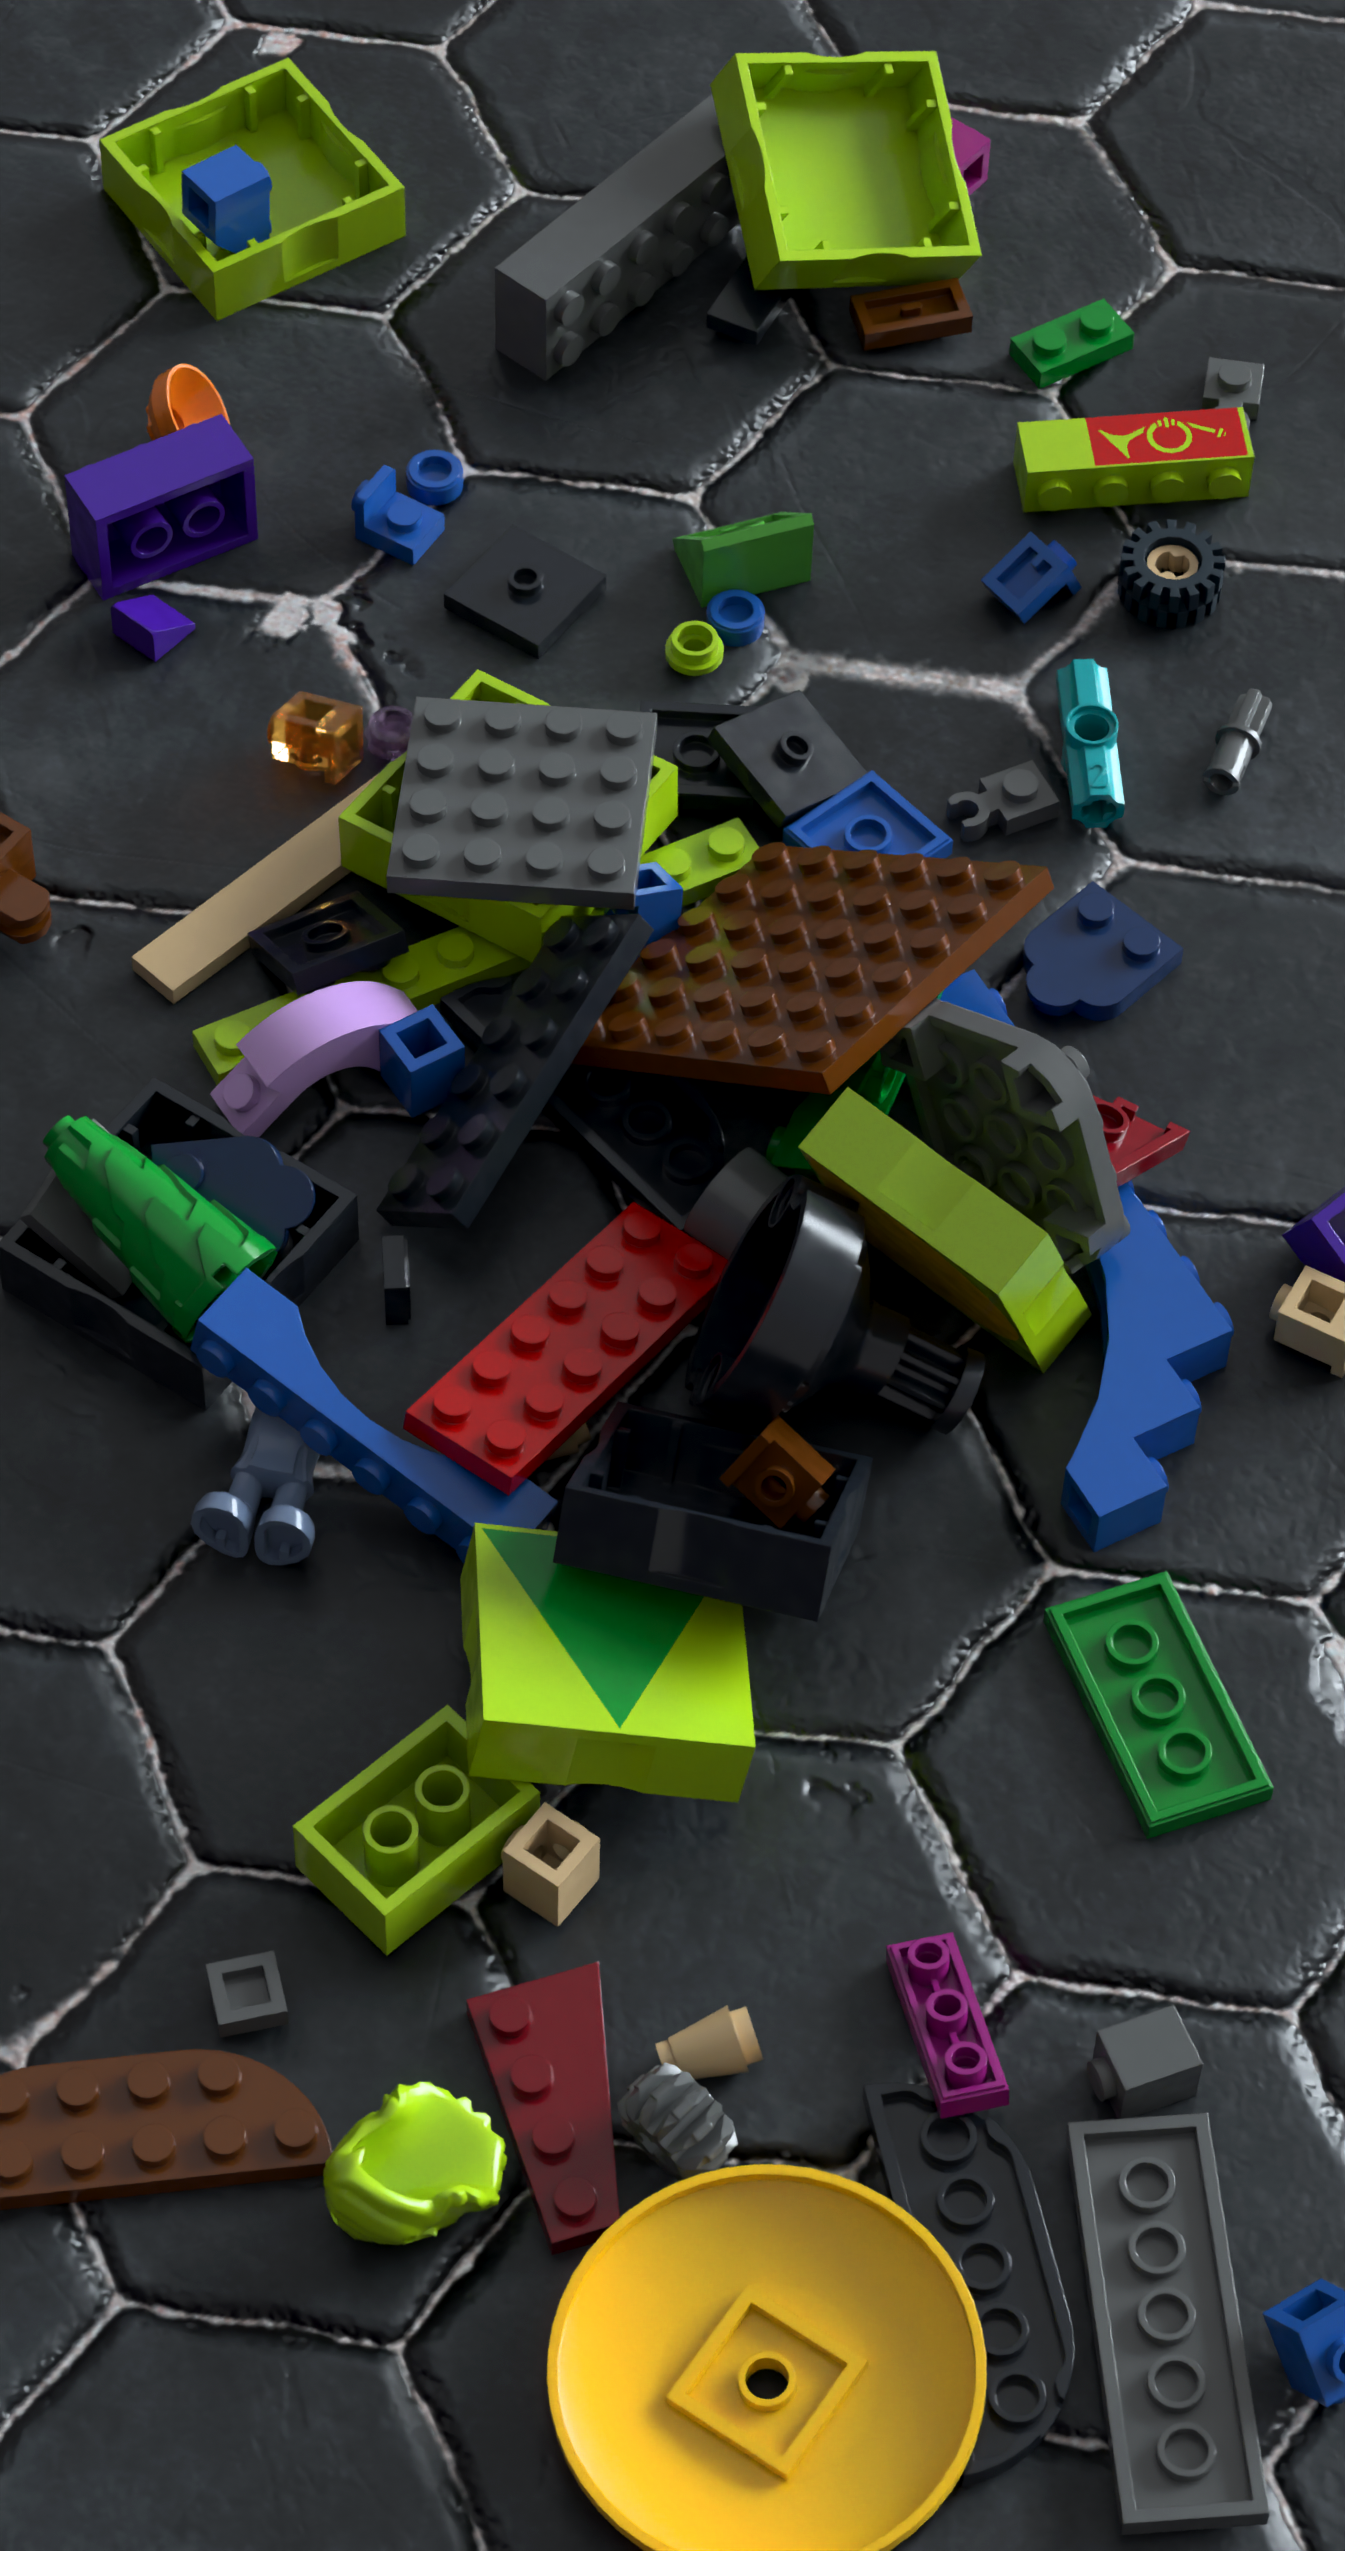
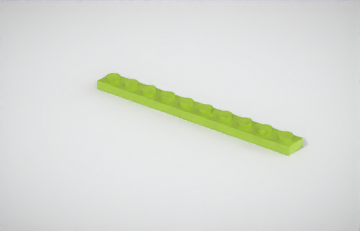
M737 817L645 853L641 856L640 864L657 862L682 886L683 907L709 897L715 892V886L720 881L733 876L752 859V854L759 846L740 818ZM595 908L589 915H604L605 908ZM459 926L408 946L409 952L392 958L390 963L382 969L372 972L359 971L336 980L334 985L355 981L383 983L403 991L419 1011L432 1004L440 1003L441 997L458 988L481 980L509 976L529 968L532 962ZM290 992L193 1030V1046L216 1085L245 1057L236 1044L271 1014L307 994L297 995L294 992Z

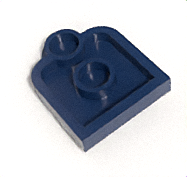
M1092 881L1033 929L1026 937L1022 959L1023 968L1027 974L1026 992L1035 1008L1044 1014L1062 1016L1074 1011L1089 1020H1110L1123 1013L1182 963L1184 948Z
M240 1136L151 1145L152 1162L157 1166L164 1164L207 1201L215 1199L259 1235L268 1239L277 1248L276 1258L284 1251L288 1243L289 1229L302 1224L310 1216L314 1208L315 1190L309 1177L295 1167L284 1165L276 1147L264 1139L254 1136Z

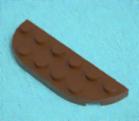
M206 2049L176 2050L43 2064L16 2069L0 2075V2210L324 2176L326 2161L333 2152L326 2127L320 2115L299 2088L269 2066L234 2053Z

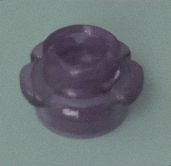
M386 706L373 713L364 731V738L369 741L367 743L368 750L378 758L391 761L404 754L408 748L413 713L400 706Z

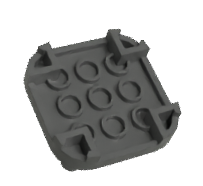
M935 998L880 1049L882 1065L905 1073L907 1076L925 1144L1045 1230L1051 1237L1064 1262L1066 1273L1074 1274L1084 1265L1097 1260L1130 1234V1224L1124 1215L1116 1182L1117 1173L1111 1163L1103 1132V1119L1086 1081L1090 1075V1068L1085 1057L1076 1048L1064 1046L1059 1049L1055 1044L1035 1033Z

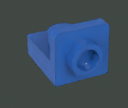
M383 465L370 481H363L354 493L351 508L355 515V538L412 566L415 565L445 530L443 513L396 491V471L389 466Z
M1031 531L981 579L986 589L1024 624L1062 587L1073 596L1082 588L1071 571L1077 566V562L1067 550L1054 539L1046 546Z

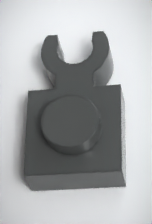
M1209 357L1201 410L1243 407L1249 430L1250 420H1257L1265 364Z
M1031 760L980 778L978 794L964 791L952 795L947 800L946 816L949 820L962 815L972 817L961 822L960 832L963 842H971L983 837L988 827L998 824L1004 835L1007 836L1057 818L1060 801L1034 761Z

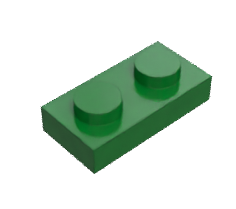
M1103 298L1010 338L1009 355L1034 384L1041 389L1132 350L1135 333Z

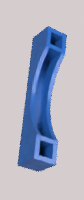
M248 1268L242 1271L198 1319L190 1350L196 1354L199 1362L207 1371L217 1377H227L248 1393L250 1400L260 1411L272 1417L279 1416L300 1432L303 1441L313 1451L324 1456H332L352 1471L354 1479L361 1487L372 1494H382L401 1508L406 1518L414 1527L423 1533L437 1535L454 1548L463 1563L466 1559L475 1523L547 1530L558 1501L528 1478L508 1496L447 1456L402 1440L366 1417L341 1394L320 1366L305 1335L298 1306Z

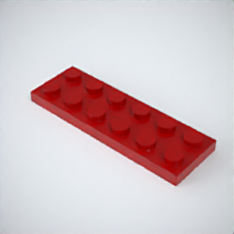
M632 1202L405 1412L403 1429L509 1496L707 1307L728 1260L642 1206Z

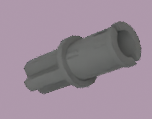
M1250 689L1247 694L1240 695L1227 724L1222 725L1216 732L1215 741L1217 747L1208 767L1203 773V777H1205L1203 782L1208 789L1217 794H1235L1240 788V781L1250 759L1255 758L1261 750L1262 742L1260 735L1271 712L1272 703L1270 698L1261 695L1260 690Z

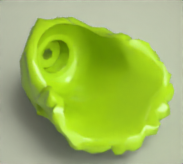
M418 2082L413 2086L399 2084L390 2095H384L380 2110L369 2113L355 2123L326 2161L323 2178L326 2205L333 2221L354 2240L379 2244L405 2245L430 2236L436 2237L438 2230L456 2223L458 2218L464 2213L487 2210L498 2205L500 2200L498 2192L501 2189L503 2176L502 2171L505 2170L507 2156L504 2153L506 2148L504 2140L491 2130V2117L486 2113L473 2112L471 2101L467 2097L455 2099L448 2090L435 2087L430 2082Z

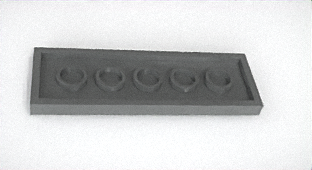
M1208 2113L1068 2122L1066 2142L1121 2535L1267 2525L1270 2515Z

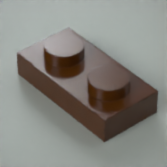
M958 277L850 296L849 313L864 351L972 332L973 315Z

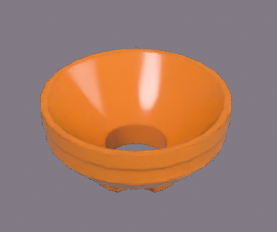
M179 364L167 369L166 372L156 378L151 390L149 404L146 407L148 416L146 428L152 441L219 414H222L230 425L221 396L213 383L198 368L190 364Z

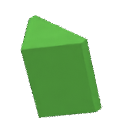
M778 512L672 538L675 552L701 607L708 606L709 601L716 594L726 590H744L755 595L811 581L814 534L812 513Z

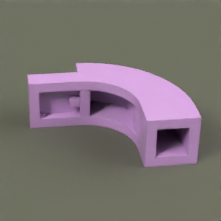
M347 982L314 991L277 1010L247 1033L236 1044L245 1057L214 1088L210 1095L234 1128L245 1136L259 1138L305 1089L321 1078L350 1067H369L380 1071L379 1029L403 1019L418 1010L403 991L379 982Z

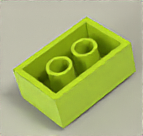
M447 1704L293 1825L295 1864L387 1956L503 1863V1860L500 1858L501 1851L510 1835L519 1826L525 1825L540 1808V1791L530 1782L468 1776L466 1721Z

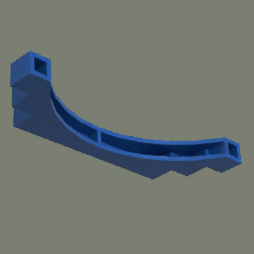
M974 969L961 974L942 993L941 1001L949 1002L1015 1026L1007 1016V1009L1001 995L994 988L988 989ZM905 1076L903 1083L909 1085L907 1076ZM1132 1180L1118 1187L1124 1215L1130 1224V1234L1097 1260L1086 1264L1100 1312L1103 1374L1098 1400L1075 1452L1065 1469L1061 1497L1062 1507L1093 1552L1161 1522L1169 1484L1164 1469L1157 1460L1194 1444L1202 1406L1199 1395L1191 1382L1226 1367L1231 1337L1234 1335L1233 1323L1227 1310L1221 1303L1212 1302L1200 1285V1278L1194 1264L1188 1257L1179 1256L1167 1239V1232L1159 1215L1153 1210L1147 1211L1136 1196Z

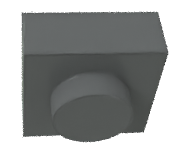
M274 1950L206 1964L207 1981L220 2038L289 2024L287 2006Z

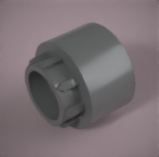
M752 1147L745 1148L725 1165L702 1193L685 1222L684 1233L728 1260L759 1208L770 1194L789 1176Z

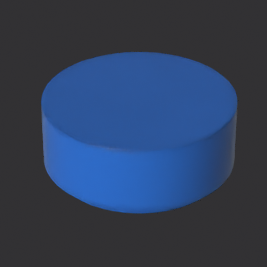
M427 450L416 454L410 459L406 467V487L408 493L413 499L426 505L436 506L452 502L463 490L462 463L455 455L443 450Z
M732 589L716 594L709 601L706 623L716 630L723 645L732 647L749 645L762 635L765 608L762 601L754 594L744 590Z

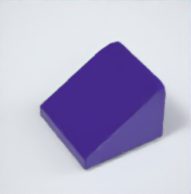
M153 594L119 601L110 608L113 634L154 662L195 630V623Z

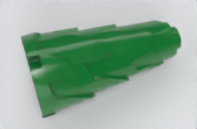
M67 1115L58 1121L44 1137L43 1144L48 1148L44 1156L45 1161L54 1170L64 1189L92 1221L96 1235L127 1267L132 1282L170 1323L173 1331L185 1343H192L198 1319L245 1268H248L262 1279L273 1264L278 1252L276 1251L277 1248L268 1239L259 1235L215 1199L207 1201L164 1164L157 1166L133 1146L119 1137L107 1133L87 1116L80 1117L75 1121L70 1115Z

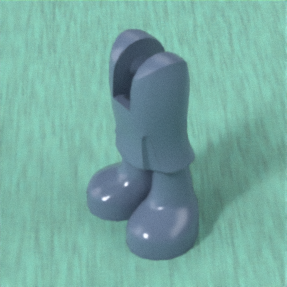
M255 1407L244 1450L230 1472L233 1482L229 1492H210L200 1499L194 1508L191 1518V1526L194 1533L207 1545L223 1554L234 1558L244 1557L248 1552L253 1536L261 1498H272L273 1502L270 1509L263 1513L255 1531L256 1555L264 1563L280 1566L297 1563L308 1557L315 1540V1526L310 1516L303 1511L305 1502L314 1493L313 1474L320 1454L313 1451L303 1441L299 1431L279 1416H269Z

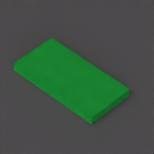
M1167 1571L1045 1609L1044 1624L1147 1839L1271 1800L1274 1787Z

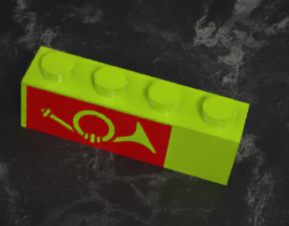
M1243 407L1017 422L1013 464L1023 512L1249 497L1255 456Z

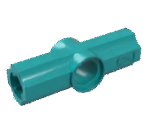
M1073 659L1066 667L1057 669L1055 678L1063 740L1061 765L1067 773L1072 819L1079 820L1086 828H1107L1112 821L1123 818L1125 810L1117 749L1119 722L1112 710L1107 668L1100 667L1095 663L1094 659Z

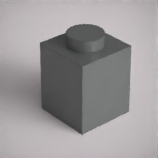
M1175 2005L1097 2031L1092 2060L1087 2062L1089 2080L1096 2096L1100 2101L1109 2099L1118 2119L1134 2118L1196 2096L1203 2062Z

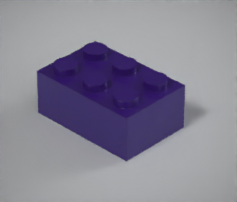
M222 414L199 423L191 424L184 429L148 443L137 445L130 450L97 463L86 465L79 470L64 475L72 556L103 601L258 539L254 458Z

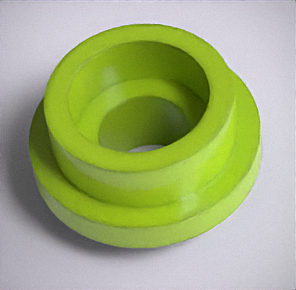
M696 620L683 622L673 630L666 641V660L679 673L690 676L705 675L717 669L723 660V642L716 630L708 623Z

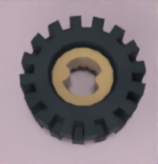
M1167 519L1164 529H1160L1157 521L1147 523L1146 533L1142 529L1137 528L1132 532L1131 540L1126 539L1123 544L1117 582L1119 599L1125 598L1124 607L1129 613L1139 608L1137 619L1145 623L1151 616L1157 617L1156 627L1166 628L1167 620H1174L1176 628L1186 627L1187 617H1190L1194 624H1197L1204 620L1205 612L1211 615L1216 609L1217 602L1220 601L1226 564L1225 556H1222L1223 548L1219 541L1211 544L1212 534L1206 529L1199 535H1196V524L1186 522L1184 530L1176 528L1177 520ZM1172 572H1177L1179 574L1183 572V575L1176 577Z

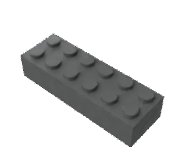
M712 94L495 267L496 350L547 381L564 366L572 365L578 359L581 352L599 337L610 334L621 319L637 306L645 305L652 298L655 291L674 276L677 277L683 274L694 259L709 247L717 246L724 239L727 232L740 223Z

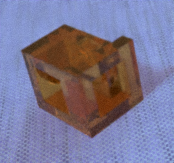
M299 691L279 710H276L270 718L267 728V739L272 744V758L295 764L298 768L305 771H324L325 782L336 785L364 759L363 706Z

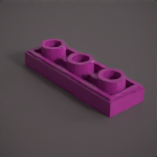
M953 1932L886 1945V1963L929 2087H931L940 2118L943 2119L1009 2105V2087Z

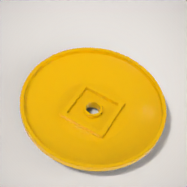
M752 2164L726 2167L676 2182L652 2194L628 2210L599 2237L572 2274L560 2300L552 2325L548 2348L547 2384L551 2417L557 2440L573 2476L599 2513L621 2534L644 2551H890L911 2536L936 2512L951 2493L968 2463L976 2444L984 2412L987 2385L986 2350L976 2306L962 2275L949 2254L934 2236L911 2214L874 2190L836 2174L783 2164ZM762 2369H772L778 2371L786 2378L788 2386L776 2398L761 2399L754 2396L746 2386L750 2376Z

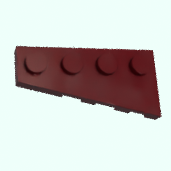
M599 1961L466 1999L467 2015L551 2255L595 2243L620 2218Z

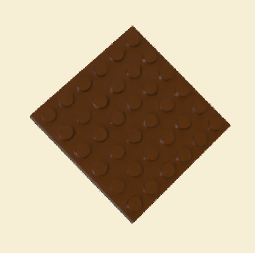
M781 842L764 845L752 854V859L738 872L720 881L715 886V892L700 905L683 913L678 918L679 928L664 935L658 941L648 944L641 950L640 957L631 966L571 1064L831 1095L1054 889L1048 867L1021 865L1012 860L996 863L971 861L968 857L952 859L924 857L920 853L906 855L882 854L871 849L856 852L831 850L828 846L813 848L786 846Z

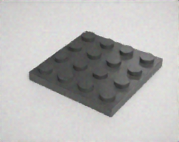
M416 697L386 875L387 893L634 910L657 735V713Z

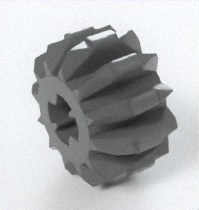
M664 2062L661 2066L656 2065L646 2075L641 2074L627 2088L628 2093L617 2103L622 2126L631 2133L634 2138L633 2142L640 2146L647 2154L649 2160L655 2161L666 2175H673L678 2181L701 2173L718 2170L728 2160L727 2155L738 2145L733 2121L724 2114L722 2105L715 2101L708 2093L707 2088L700 2086L690 2073L682 2072L676 2065Z

